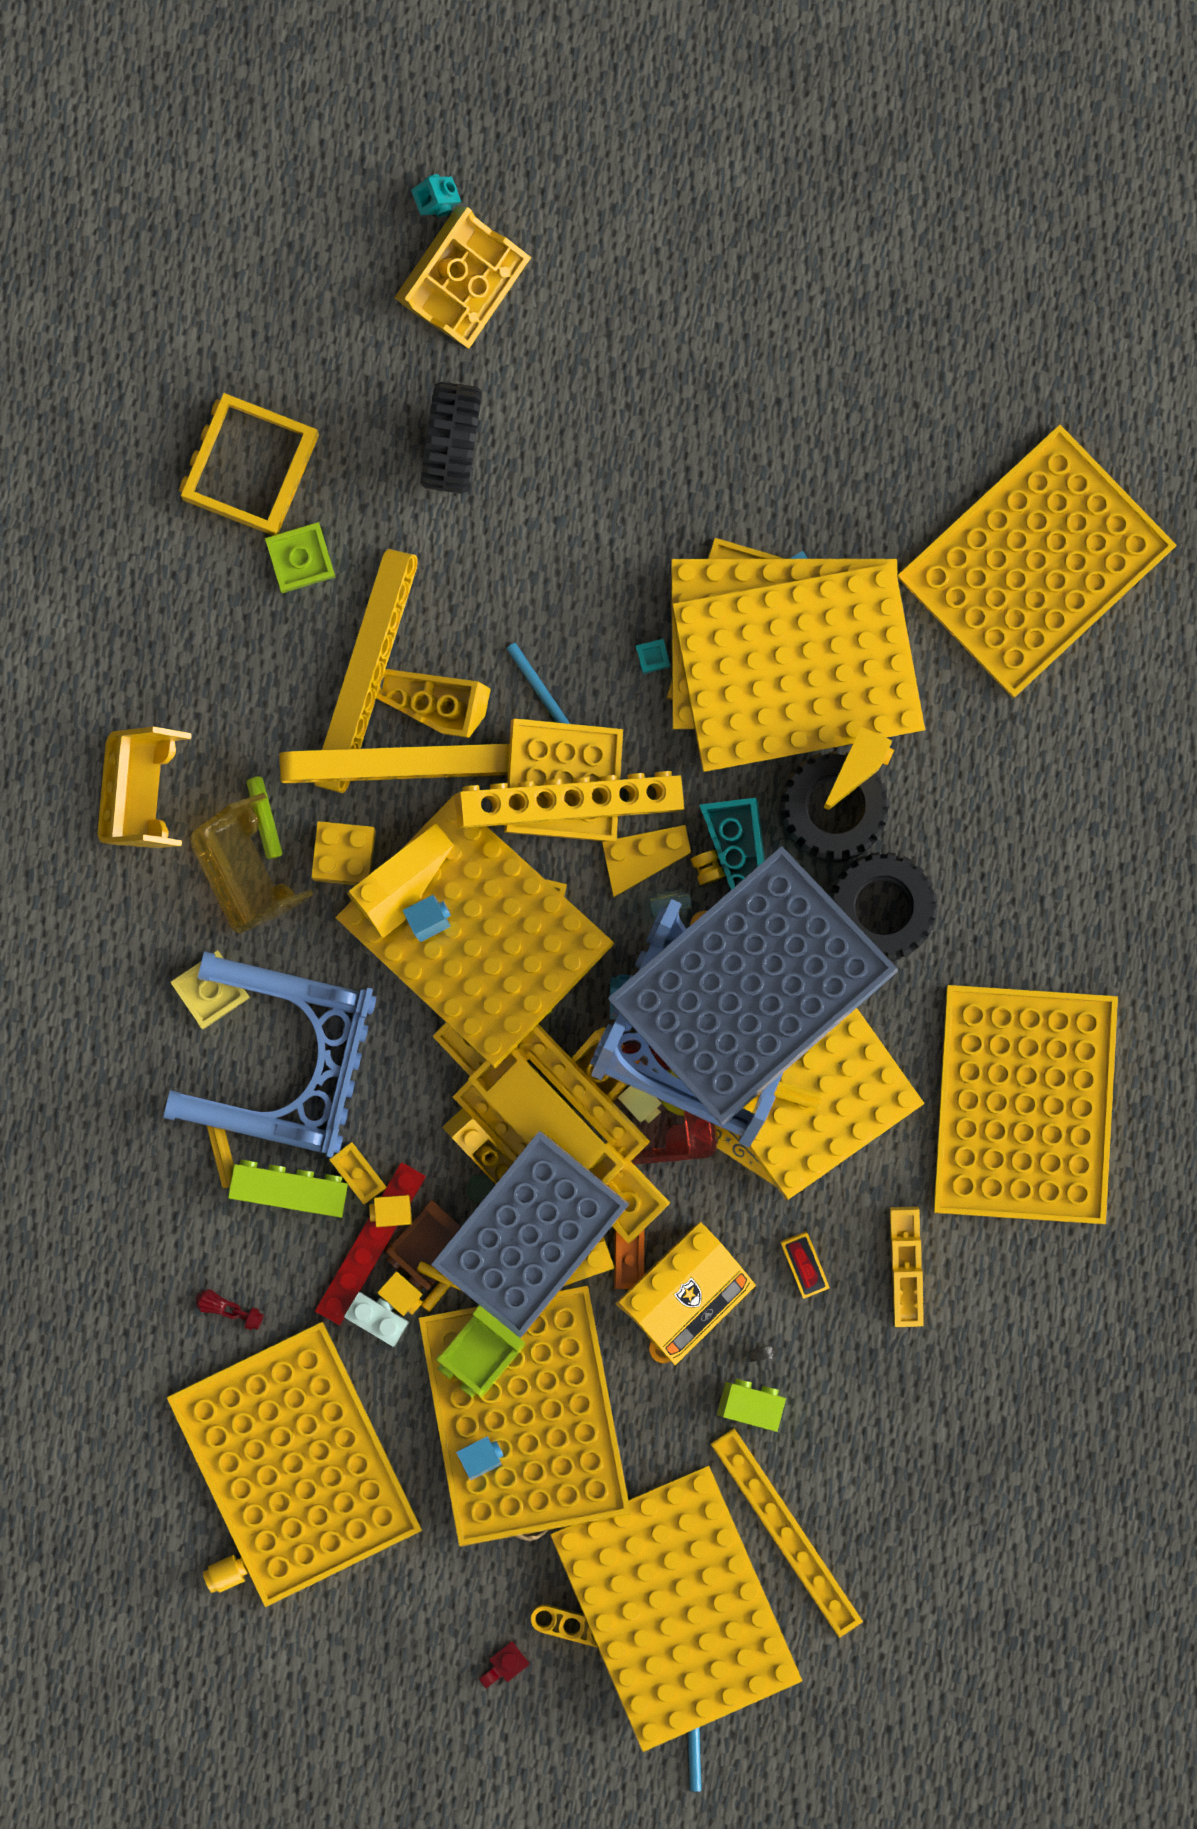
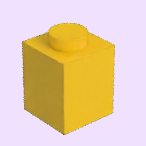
M409 1195L374 1198L375 1204H369L370 1221H376V1227L412 1225Z
M398 1271L378 1292L382 1298L403 1316L407 1312L413 1315L423 1304L420 1300L423 1293Z

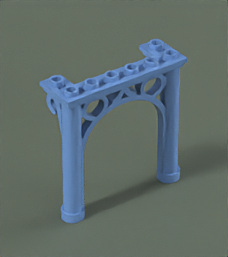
M204 951L197 979L279 997L294 1003L304 1011L313 1025L317 1038L318 1057L316 1068L304 1092L293 1103L276 1111L256 1112L170 1090L163 1118L170 1120L178 1118L317 1151L324 1153L325 1157L332 1158L333 1153H339L343 1136L338 1135L339 1125H345L348 1109L343 1107L346 1097H352L355 1081L350 1080L352 1070H358L362 1056L361 1053H357L359 1041L365 1042L368 1026L363 1025L367 1014L371 1015L375 1007L377 997L371 996L373 989L367 988L366 990L355 991L215 957L214 953ZM305 1002L329 1007L332 1010L327 1011L318 1019ZM345 1012L353 1013L352 1022H350ZM331 1016H339L344 1021L342 1037L337 1040L328 1039L321 1027ZM347 1040L341 1066L336 1065L332 1061L330 1050L325 1051V1043L329 1046H338ZM324 1061H325V1064L327 1065V1067H328L330 1070L325 1071V1072L322 1074V1070H323V1067H324ZM338 1077L332 1103L326 1093L320 1090L313 1091L317 1084L322 1086L327 1078ZM312 1096H319L325 1102L324 1114L317 1121L309 1120L305 1116L303 1103ZM297 1109L300 1120L304 1125L277 1118ZM327 1121L325 1130L317 1128V1126Z

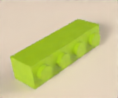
M240 1160V1165L233 1164L228 1199L342 1218L348 1184L341 1183L342 1177L325 1174V1179L313 1178L314 1172L297 1169L296 1175L285 1173L286 1167L269 1164L268 1170L257 1168L258 1162Z

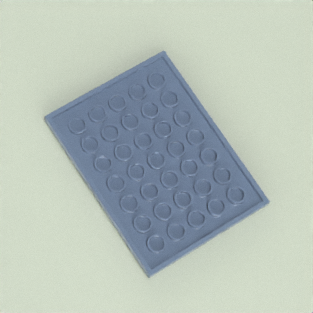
M781 846L614 992L608 1000L723 1126L896 974L898 969Z

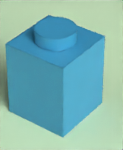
M434 895L403 910L414 935L420 942L451 927L447 917L451 916L444 900L439 902Z
M488 1436L456 1452L470 1480L502 1465L499 1458L504 1456L497 1441L490 1442Z

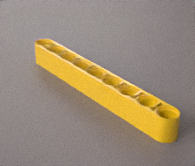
M387 549L382 557L322 750L361 748L417 569L416 555ZM350 781L314 782L317 787L344 793Z
M509 744L279 753L280 782L310 783L508 775Z

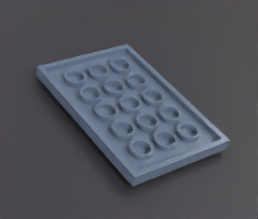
M539 1131L431 1265L521 1338L620 1217L629 1203L542 1131Z

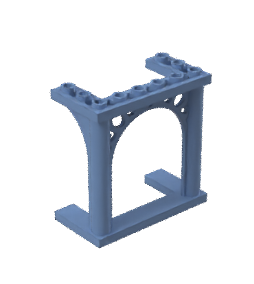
M671 899L667 908L661 906L646 940L651 945L647 952L641 951L635 964L636 967L640 968L639 971L687 929L679 917L681 903ZM615 1008L612 1015L616 1016L617 1019L614 1025H607L590 1062L591 1065L595 1066L591 1076L602 1080L604 1074L741 1136L739 1143L750 1147L768 1116L776 1097L774 1093L783 1073L761 1091L752 1112L742 1108L722 1126L680 1079L674 1077L661 1067L652 1055L648 1043L638 1032L623 1035V1033L629 1032L632 1026ZM634 1040L639 1042L641 1048L634 1054H626L621 1050V1045L626 1041ZM644 1057L647 1059L648 1064L645 1066L641 1061L639 1064L635 1063V1061Z

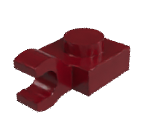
M511 1641L489 1659L494 1667L481 1676L479 1680L486 1689L501 1676H503L506 1682H509L529 1666L530 1663L513 1641Z

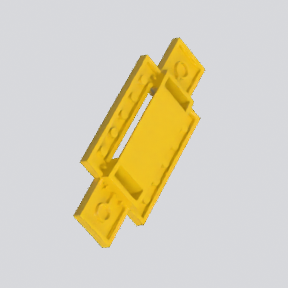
M447 1023L433 1035L434 1039L470 1076L468 1078L469 1081L453 1098L513 1162H515L536 1134L542 1131L629 1203L628 1207L612 1225L628 1244L670 1204L661 1192L631 1162L650 1141L539 1024L496 1068ZM529 1059L606 1139V1144L527 1062Z

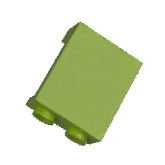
M479 1305L467 1325L443 1354L436 1358V1361L440 1364L437 1369L447 1378L451 1379L455 1376L461 1381L462 1384L459 1387L470 1397L473 1398L476 1394L482 1399L524 1348L525 1342Z

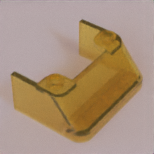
M265 793L229 804L191 834L192 848L231 928L237 933L246 932L292 910L313 895L312 890L295 895L293 890L283 883L274 886L250 838L258 829V818L252 808L267 798Z

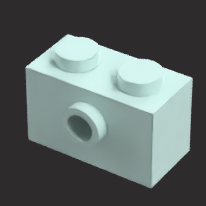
M361 1292L357 1294L344 1316L395 1347L409 1324L408 1320L392 1311L394 1307L387 1301L379 1298L378 1302Z

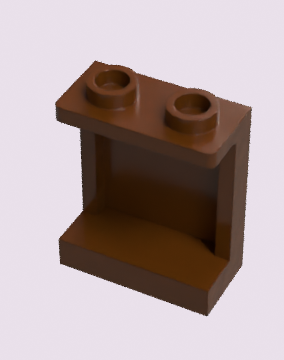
M431 1200L422 1213L412 1222V1225L386 1250L390 1255L386 1260L398 1271L403 1267L410 1274L407 1279L417 1289L421 1290L424 1286L429 1290L437 1280L416 1272L419 1263L422 1261L431 1265L460 1230L461 1226Z

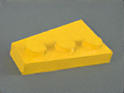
M685 825L617 839L616 842H602L613 898L691 854Z

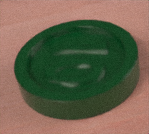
M476 1175L468 1181L466 1193L473 1202L481 1203L494 1188V1184L489 1177Z

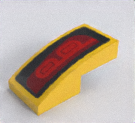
M807 1231L780 1241L803 1299L829 1289L828 1282Z

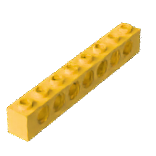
M672 771L656 772L655 777L645 778L644 773L627 775L628 779L618 780L617 775L601 776L600 781L590 782V777L574 778L571 784H563L562 779L545 781L546 785L535 786V781L519 782L517 788H507V783L490 785V790H480L479 785L462 787L463 792L454 794L457 829L677 812L684 809L681 775L672 776ZM648 786H652L656 790L655 800H651L647 796L646 790ZM621 788H625L629 792L628 802L620 799L619 791ZM593 790L601 793L602 802L600 804H596L592 800ZM566 792L573 794L575 798L573 806L565 803L564 795ZM538 794H542L547 798L545 809L537 804L536 798ZM511 796H515L520 802V807L517 811L509 806V798ZM483 798L489 799L492 803L490 813L485 812L481 807Z

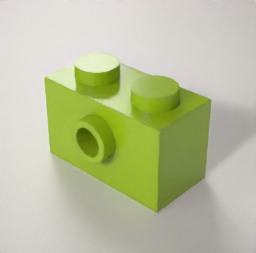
M735 1378L734 1384L725 1382L717 1412L718 1416L778 1431L786 1398L778 1396L779 1390L762 1386L761 1391L751 1388V1382Z

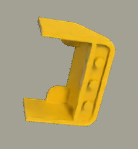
M145 727L113 731L109 734L105 745L98 822V838L100 842L112 845L150 848L178 847L182 845L181 840L168 838V828L163 820L156 819L160 765L169 763L175 756V741L191 739V733L159 727Z

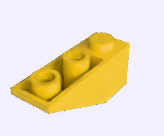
M464 1108L442 1127L495 1185L514 1163Z

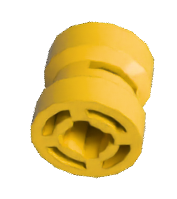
M711 850L691 858L693 867L699 873L697 878L700 886L726 877L724 869L718 863L717 850Z

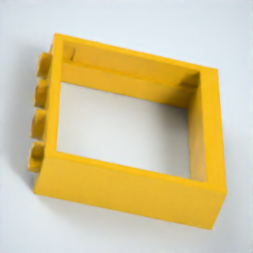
M223 393L221 400L217 399L213 405L211 414L214 417L211 424H206L201 434L203 443L200 451L195 450L190 461V466H192L189 477L184 476L179 488V491L182 492L181 497L183 501L269 535H278L319 437L318 430ZM229 407L303 435L268 521L194 492Z

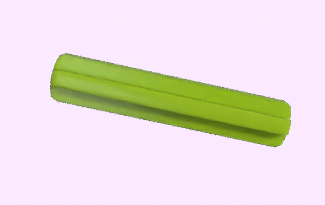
M253 777L247 780V786L266 857L268 859H275L282 856V849L262 777Z

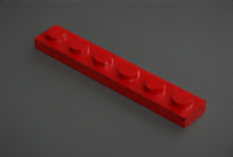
M401 1162L381 1197L409 1195L411 1204L426 1176ZM369 1217L315 1312L341 1325L345 1314L362 1289L397 1226L376 1227V1221L371 1222Z

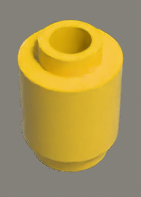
M235 1555L208 1566V1570L203 1571L204 1580L211 1593L216 1591L220 1593L245 1582L244 1575L248 1574L243 1559H237Z

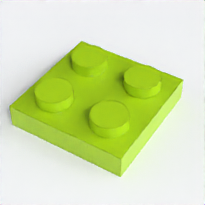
M319 522L265 538L281 593L335 578Z

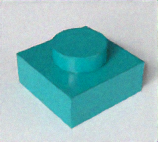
M663 639L636 645L643 674L670 668Z

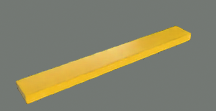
M735 1428L712 1442L711 1446L837 1636L840 1638L863 1622Z

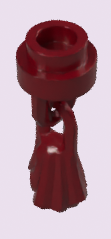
M212 1289L198 1293L195 1298L196 1307L200 1312L220 1314L230 1319L241 1318L246 1320L244 1328L250 1331L253 1329L259 1330L264 1318V1314L260 1313V1309L252 1307L250 1313L242 1311L239 1305L222 1298ZM226 1306L234 1308L232 1309L233 1314L224 1311Z

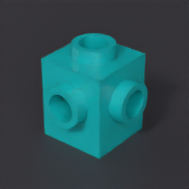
M434 174L425 178L423 182L411 189L420 215L444 217L452 213V208L461 203L452 176L440 177L439 174Z

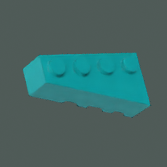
M756 798L699 805L731 890L765 861L759 803Z

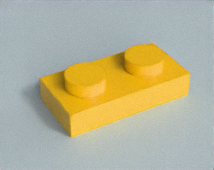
M353 1142L329 1159L364 1205L387 1188Z

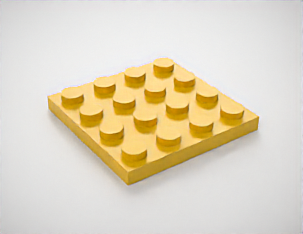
M512 719L507 788H517L519 782L535 781V786L546 785L545 781L562 779L563 784H571L574 778L590 777V782L600 781L601 776L617 775V779L620 780L623 729ZM593 790L592 800L596 804L602 802V795L599 791ZM566 792L564 795L565 803L573 806L575 803L573 794ZM538 794L536 798L537 804L545 809L547 798L542 794ZM511 796L509 798V806L516 811L520 807V802L518 798ZM618 816L504 825V833L616 842Z

